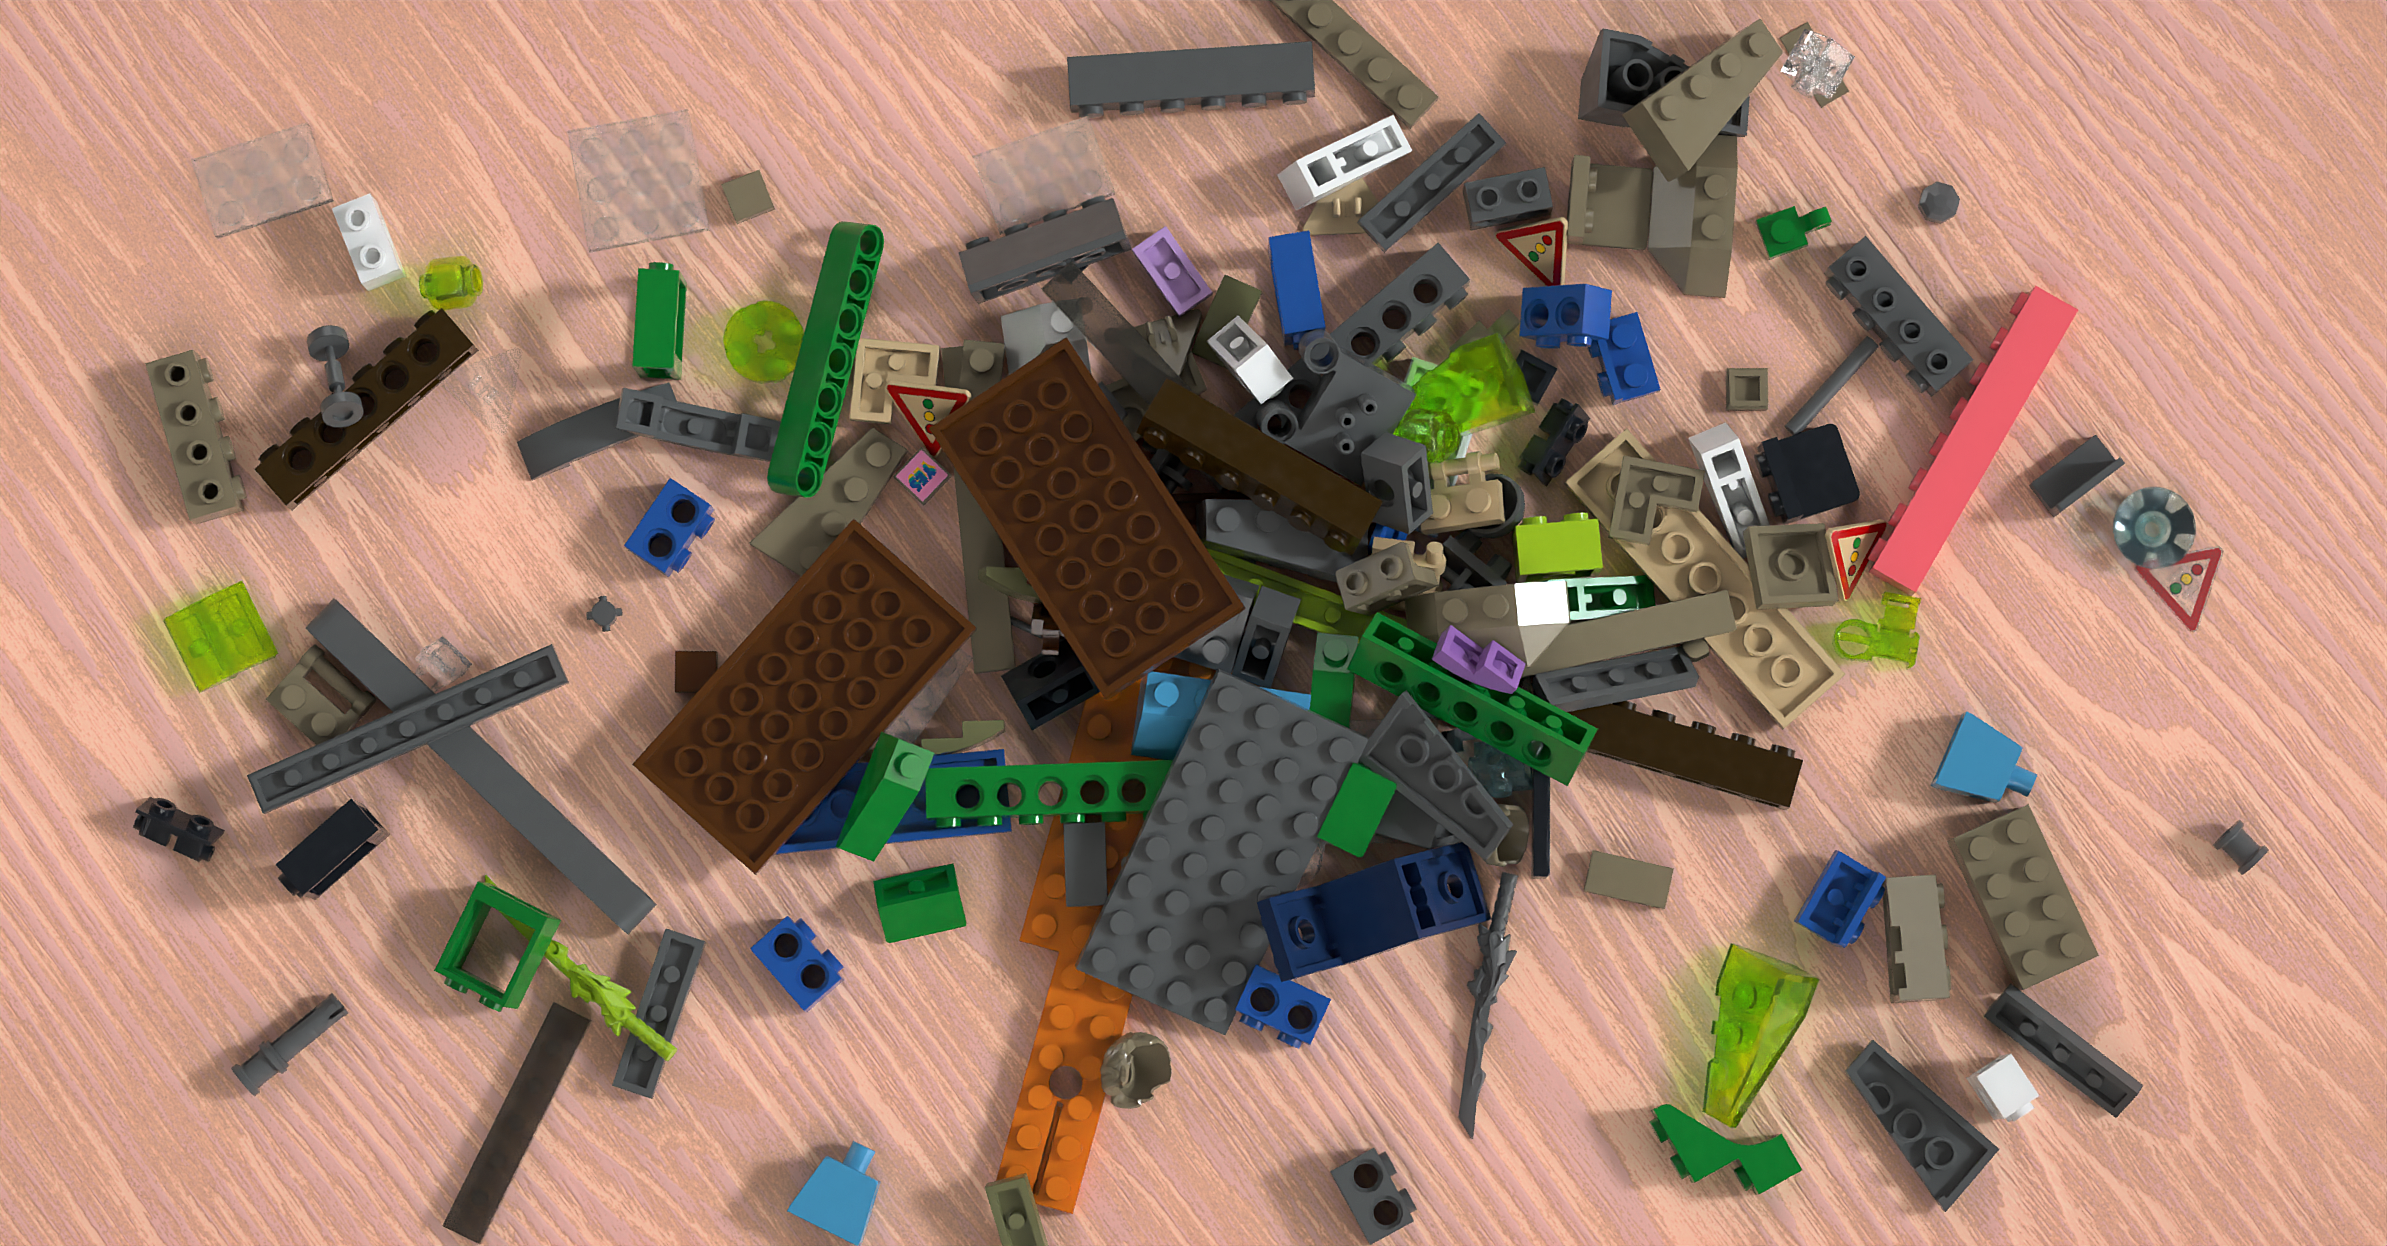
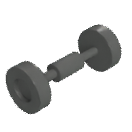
M328 325L313 330L307 337L308 351L314 359L328 361L324 367L329 390L334 392V394L326 397L320 405L322 419L327 425L332 427H347L358 422L363 416L360 397L352 392H342L345 389V382L341 363L336 360L345 355L349 350L348 335L343 328Z

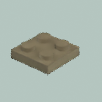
M1824 523L1748 526L1743 531L1756 609L1833 606L1839 601L1825 537Z

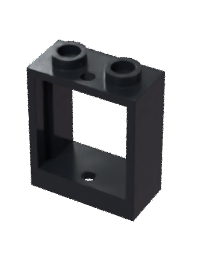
M351 798L276 864L282 871L278 879L293 896L297 895L300 898L305 896L316 900L390 834L364 804Z

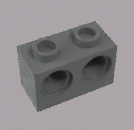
M1545 167L1464 183L1463 196L1471 231L1551 215L1553 209Z
M1372 1148L1330 1171L1369 1245L1414 1222L1410 1213L1416 1211L1417 1208L1406 1188L1398 1191L1393 1183L1391 1176L1397 1172L1386 1151L1378 1155L1376 1149ZM1361 1164H1370L1377 1171V1181L1370 1188H1361L1354 1181V1171ZM1383 1200L1394 1203L1398 1212L1395 1221L1389 1225H1382L1374 1218V1208L1377 1203Z

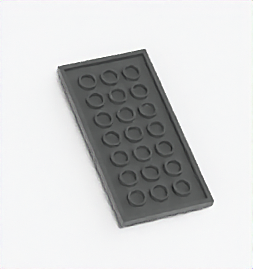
M1217 668L1075 964L1076 969L1226 1035L1237 1012L1235 1008L1255 965H1260L1269 946L1266 931L1261 923L1257 902L1296 890L1320 841V838L1317 837L1353 762L1357 764L1369 740L1368 737Z

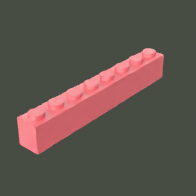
M2036 285L2029 294L2020 293L2009 312L2016 316L2008 330L2001 326L1989 347L1996 352L1988 365L1982 361L1980 362L1969 381L1970 384L1975 386L1968 400L1960 397L1949 418L1955 421L1951 430L1948 435L1940 432L1928 453L1933 455L1934 459L1929 468L1925 470L1920 467L1908 488L1914 491V494L1907 506L1900 502L1888 521V524L1894 527L1886 541L1879 538L1867 559L1874 563L1869 573L1909 596L1916 593L2078 309Z

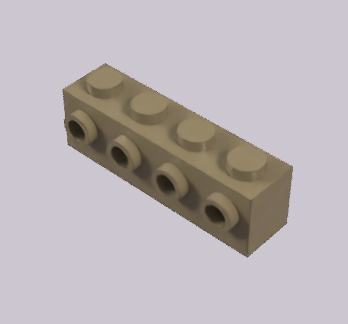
M189 350L145 363L189 520L197 525L244 511L241 500L247 498L241 476H234L230 461L236 459L230 437H223L219 422L225 420L219 398H212L208 383L213 382L214 379L207 358L201 359L198 353L194 350Z

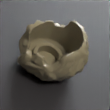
M1129 1032L1117 1039L1107 1049L1100 1068L1101 1088L1106 1094L1111 1096V1103L1114 1106L1125 1109L1138 1108L1142 1103L1153 1099L1154 1095L1152 1093L1155 1089L1170 1082L1172 1074L1171 1058L1164 1041L1151 1034Z

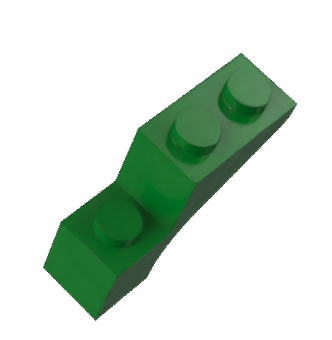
M1670 1104L1660 1105L1651 1110L1655 1118L1649 1121L1661 1143L1668 1140L1675 1153L1674 1156L1670 1157V1161L1681 1179L1688 1176L1691 1183H1695L1736 1160L1739 1167L1734 1169V1173L1745 1191L1752 1188L1755 1195H1759L1802 1171L1782 1134H1777L1758 1144L1741 1145L1727 1140Z

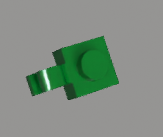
M1795 206L1756 219V225L1769 260L1807 247L1808 241L1805 234L1826 228L1832 222L1827 207L1819 208L1799 217Z

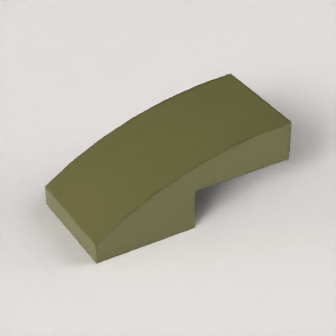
M1224 275L1192 348V354L1226 368L1207 343V340L1237 316L1248 325L1262 295V291L1228 275Z
M985 567L978 570V579L989 587L1016 599L1043 604L1031 584H1027V578L1020 568Z
M1004 720L962 721L963 738L921 739V747L934 752V756L969 751L984 745L1004 733L1005 722Z

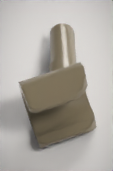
M1704 638L1680 643L1691 662H1697L1709 656V647Z

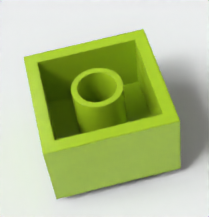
M1588 513L1563 515L1561 522L1547 523L1546 516L1523 518L1522 523L1515 526L1513 530L1512 545L1516 584L1541 582L1551 579L1598 577L1603 568L1598 518L1588 519Z

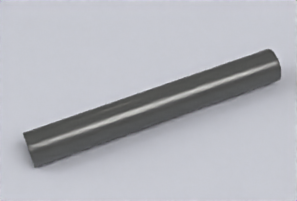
M1866 336L1785 425V428L1792 435L1801 433L1877 350L1878 344Z

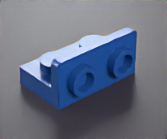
M1638 312L1611 319L1609 339L1592 340V345L1588 347L1591 358L1598 357L1602 372L1597 374L1602 396H1610L1612 405L1660 392V385Z

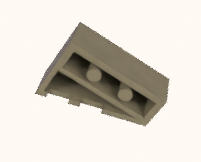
M1936 874L1886 878L1882 886L1885 887L1883 908L1890 1002H1922L1950 998L1951 975L1949 966H1946L1945 950L1948 949V935L1946 925H1941L1940 908L1945 906L1943 884H1937Z

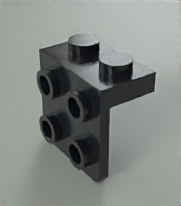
M1826 424L1781 440L1775 437L1761 442L1757 447L1759 453L1754 455L1760 476L1762 478L1767 477L1772 490L1771 493H1768L1769 503L1774 516H1781L1783 525L1853 503L1860 496V491L1839 430L1834 424Z

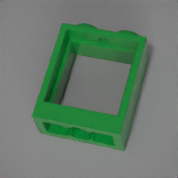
M652 262L649 263V269L638 268L632 367L640 378L681 380L687 282L680 270H673L674 265L670 263Z
M478 881L434 971L445 976L444 984L464 994L470 989L480 994L479 1002L493 1010L501 1012L503 1007L518 1009L561 920L493 884ZM491 907L535 929L506 991L462 969Z

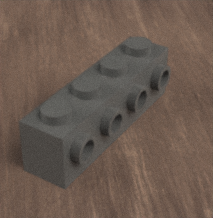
M1866 236L1830 265L1824 273L1829 278L1825 282L1829 290L1839 300L1846 298L1855 308L1852 314L1856 321L1866 331L1871 329L1875 331L1882 340L1879 343L1882 351L1893 362L1901 361L1909 371L1906 374L1907 379L1920 393L1926 390L1932 397L1973 361L1972 357Z

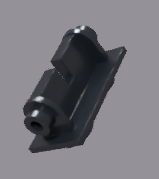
M1561 398L1558 404L1553 403L1539 426L1542 431L1550 435L1547 441L1534 434L1519 456L1521 462L1518 468L1528 475L1532 476L1534 474L1546 487L1552 478L1557 477L1561 473L1566 463L1567 454L1575 443L1582 440L1587 431L1590 417L1579 404L1575 403L1573 405Z
M149 797L136 809L135 813L139 815L133 825L134 829L139 830L140 836L165 847L168 845L172 834L177 836L178 838L173 850L197 862H200L202 859L207 862L210 861L215 851V847L212 844L225 831L214 826V823L204 816L190 815L177 809L176 805L169 800L163 798L154 799L152 797Z

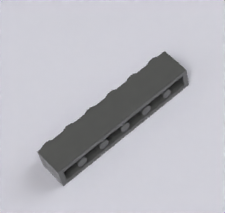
M1312 41L1067 57L1071 113L1079 112V117L1081 118L1101 117L1104 115L1103 111L1120 110V115L1126 116L1140 115L1144 113V108L1160 107L1163 113H1177L1185 111V105H1201L1202 110H1220L1226 108V103L1242 102V107L1256 108L1266 106V100L1283 99L1284 105H1300L1307 103V98L1315 97Z

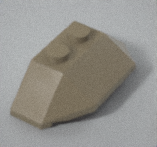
M1717 135L1691 169L1670 182H1667L1657 166L1653 168L1648 250L1684 295L1726 297L1732 253L1738 172L1737 136Z
M1567 581L1519 583L1433 592L1417 595L1405 600L1408 629L1438 643L1441 633L1452 625L1483 649L1494 640L1525 663L1524 668H1530L1552 644L1560 632L1571 623Z

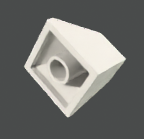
M1081 299L1039 304L1001 316L1009 375L1066 337L1091 373Z

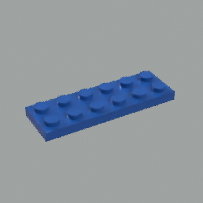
M1004 749L936 755L933 756L929 768L1006 766ZM869 762L857 763L775 855L839 849L835 846ZM924 778L919 793L886 844L1012 832L1011 818H1002L1001 826H977V819H961V827L937 828L936 820L928 821L926 818V784ZM1008 785L1002 787L998 793V801L1005 807H1010ZM965 786L957 794L958 805L966 809L973 808L980 800V792L973 786Z

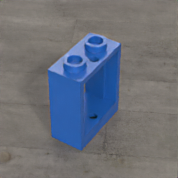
M1309 230L1268 237V253L1284 346L1293 345L1294 350H1299L1298 344L1306 332L1315 329H1326Z

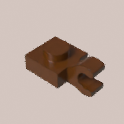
M1034 604L1031 634L1040 635L1043 638V655H1058L1060 639H1063L1065 636L1044 604Z

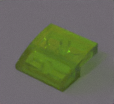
M243 581L213 593L163 620L199 693L234 679L239 673L271 660L278 655V651Z

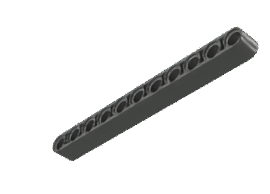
M335 598L306 626V629L391 711L395 712L435 695L419 677ZM470 726L427 744L625 933L629 935L657 905Z

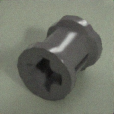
M2238 820L2218 838L2213 846L2217 850L2223 849L2239 866L2238 872L2243 875L2261 860L2269 849L2265 845L2259 846L2244 831V823Z

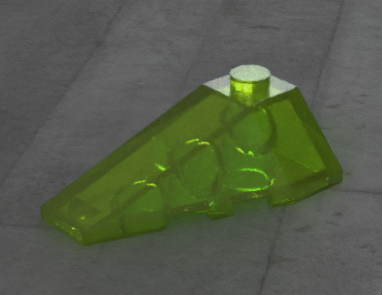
M1497 332L1459 346L1437 367L1421 376L1420 380L1411 386L1416 396L1393 435L1424 444L1428 448L1535 413L1523 372L1501 334Z
M1730 944L1716 984L1715 996L1721 997L1718 1021L1712 1020L1711 1034L1716 1035L1714 1058L1708 1062L1702 1112L1730 1128L1738 1126L1804 1021L1819 978L1791 963L1737 944Z

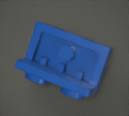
M1835 850L1794 922L1832 945L1845 948L1848 943H1855L1861 935L1865 925L1862 919L1868 908L1873 909L1881 900L1885 892V887L1882 884L1886 876L1870 870L1839 850Z

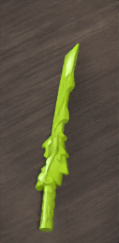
M485 875V883H490L497 886L487 875ZM500 912L530 942L535 929ZM551 940L544 956L570 979V991L573 998L580 996L586 1003L590 1001L597 1003L601 1007V1015L604 1016L607 1027L611 1028L617 1037L621 1035L622 1027H624L634 1036H637L644 1044H647L654 1052H657L665 1061H669L677 1052L675 1046L664 1040L665 1038L631 1012L636 1007L626 998L631 993L629 989L611 982L609 976L597 975L589 971L586 964L577 965L568 957V947Z

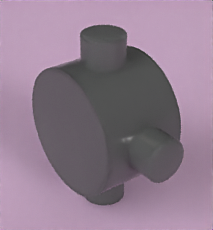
M607 596L598 597L599 602L593 606L592 611L586 613L587 620L593 619L598 625L602 626L603 632L611 631L610 626L615 623L618 616L623 615L622 608H615L613 604L608 602Z

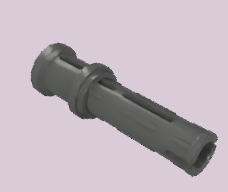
M331 993L272 1043L270 1041L262 1042L257 1053L241 1066L235 1064L231 1069L253 1096H256L260 1093L259 1088L278 1072L281 1074L286 1072L289 1066L288 1061L343 1016H346L348 1011L337 1000L336 996Z

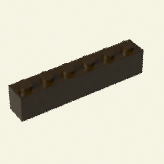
M1168 378L1164 381L1143 416L1136 432L1143 436L1149 445L1171 452L1178 456L1187 467L1206 472L1213 476L1222 487L1239 491L1251 498L1253 503L1259 508L1266 511H1274L1286 518L1294 528L1304 532L1309 531L1323 539L1324 543L1332 550L1345 552L1350 556L1354 554L1383 503L1382 500Z
M1629 701L1567 712L1598 729L1587 750L1588 753L1782 810L1790 808L1803 760L1794 758L1795 750L1774 744L1771 745L1770 750L1754 746L1756 739L1738 733H1732L1729 739L1716 735V727L1701 722L1692 721L1691 727L1675 723L1677 716L1653 709L1651 715L1635 711L1637 704Z

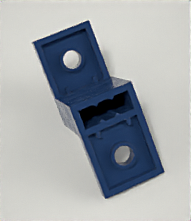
M1463 842L1395 858L1318 886L1270 897L1257 902L1261 923L1266 931L1273 953L1274 964L1278 969L1281 982L1355 963L1431 936L1491 920L1470 849ZM1298 928L1300 929V931H1301V933H1302L1303 940H1302V938H1301L1300 935H1299Z

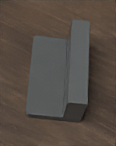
M2094 435L2029 486L2054 518L2113 474L2125 462L2121 457L2115 460L2098 436Z

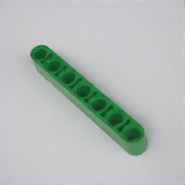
M841 221L833 227L830 233L768 468V485L775 493L810 498L815 496L821 487L884 248L883 233L876 225Z

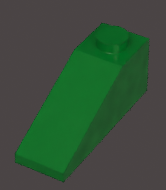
M1646 575L1541 581H1567L1571 621L1569 625L1656 606L1653 583Z
M1317 632L1309 710L1350 728L1356 674L1347 670L1358 646L1359 637Z
M881 731L835 847L874 862L919 793L934 752Z

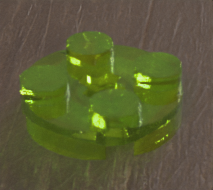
M764 300L750 304L736 311L726 325L723 336L726 357L734 370L749 381L761 384L782 382L795 370L804 329L795 314L780 303ZM766 331L771 332V340L776 343L774 349H767L765 353L758 352L759 346L753 342L756 335L763 337Z

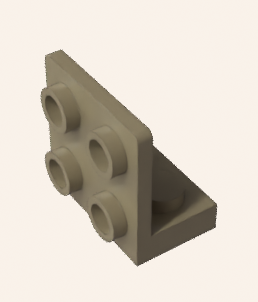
M1574 155L1571 163L1567 211V244L1645 250L1648 241L1653 180L1652 169L1590 164L1591 156Z

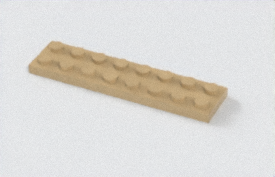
M1627 428L1564 483L1595 519L1598 518L1599 524L1608 534L1623 456L1655 461ZM1657 505L1649 545L1614 539L1669 602L1728 590L1737 630L1704 639L1709 648L1782 730L1846 675L1787 608L1756 609L1749 565L1699 509L1696 513Z

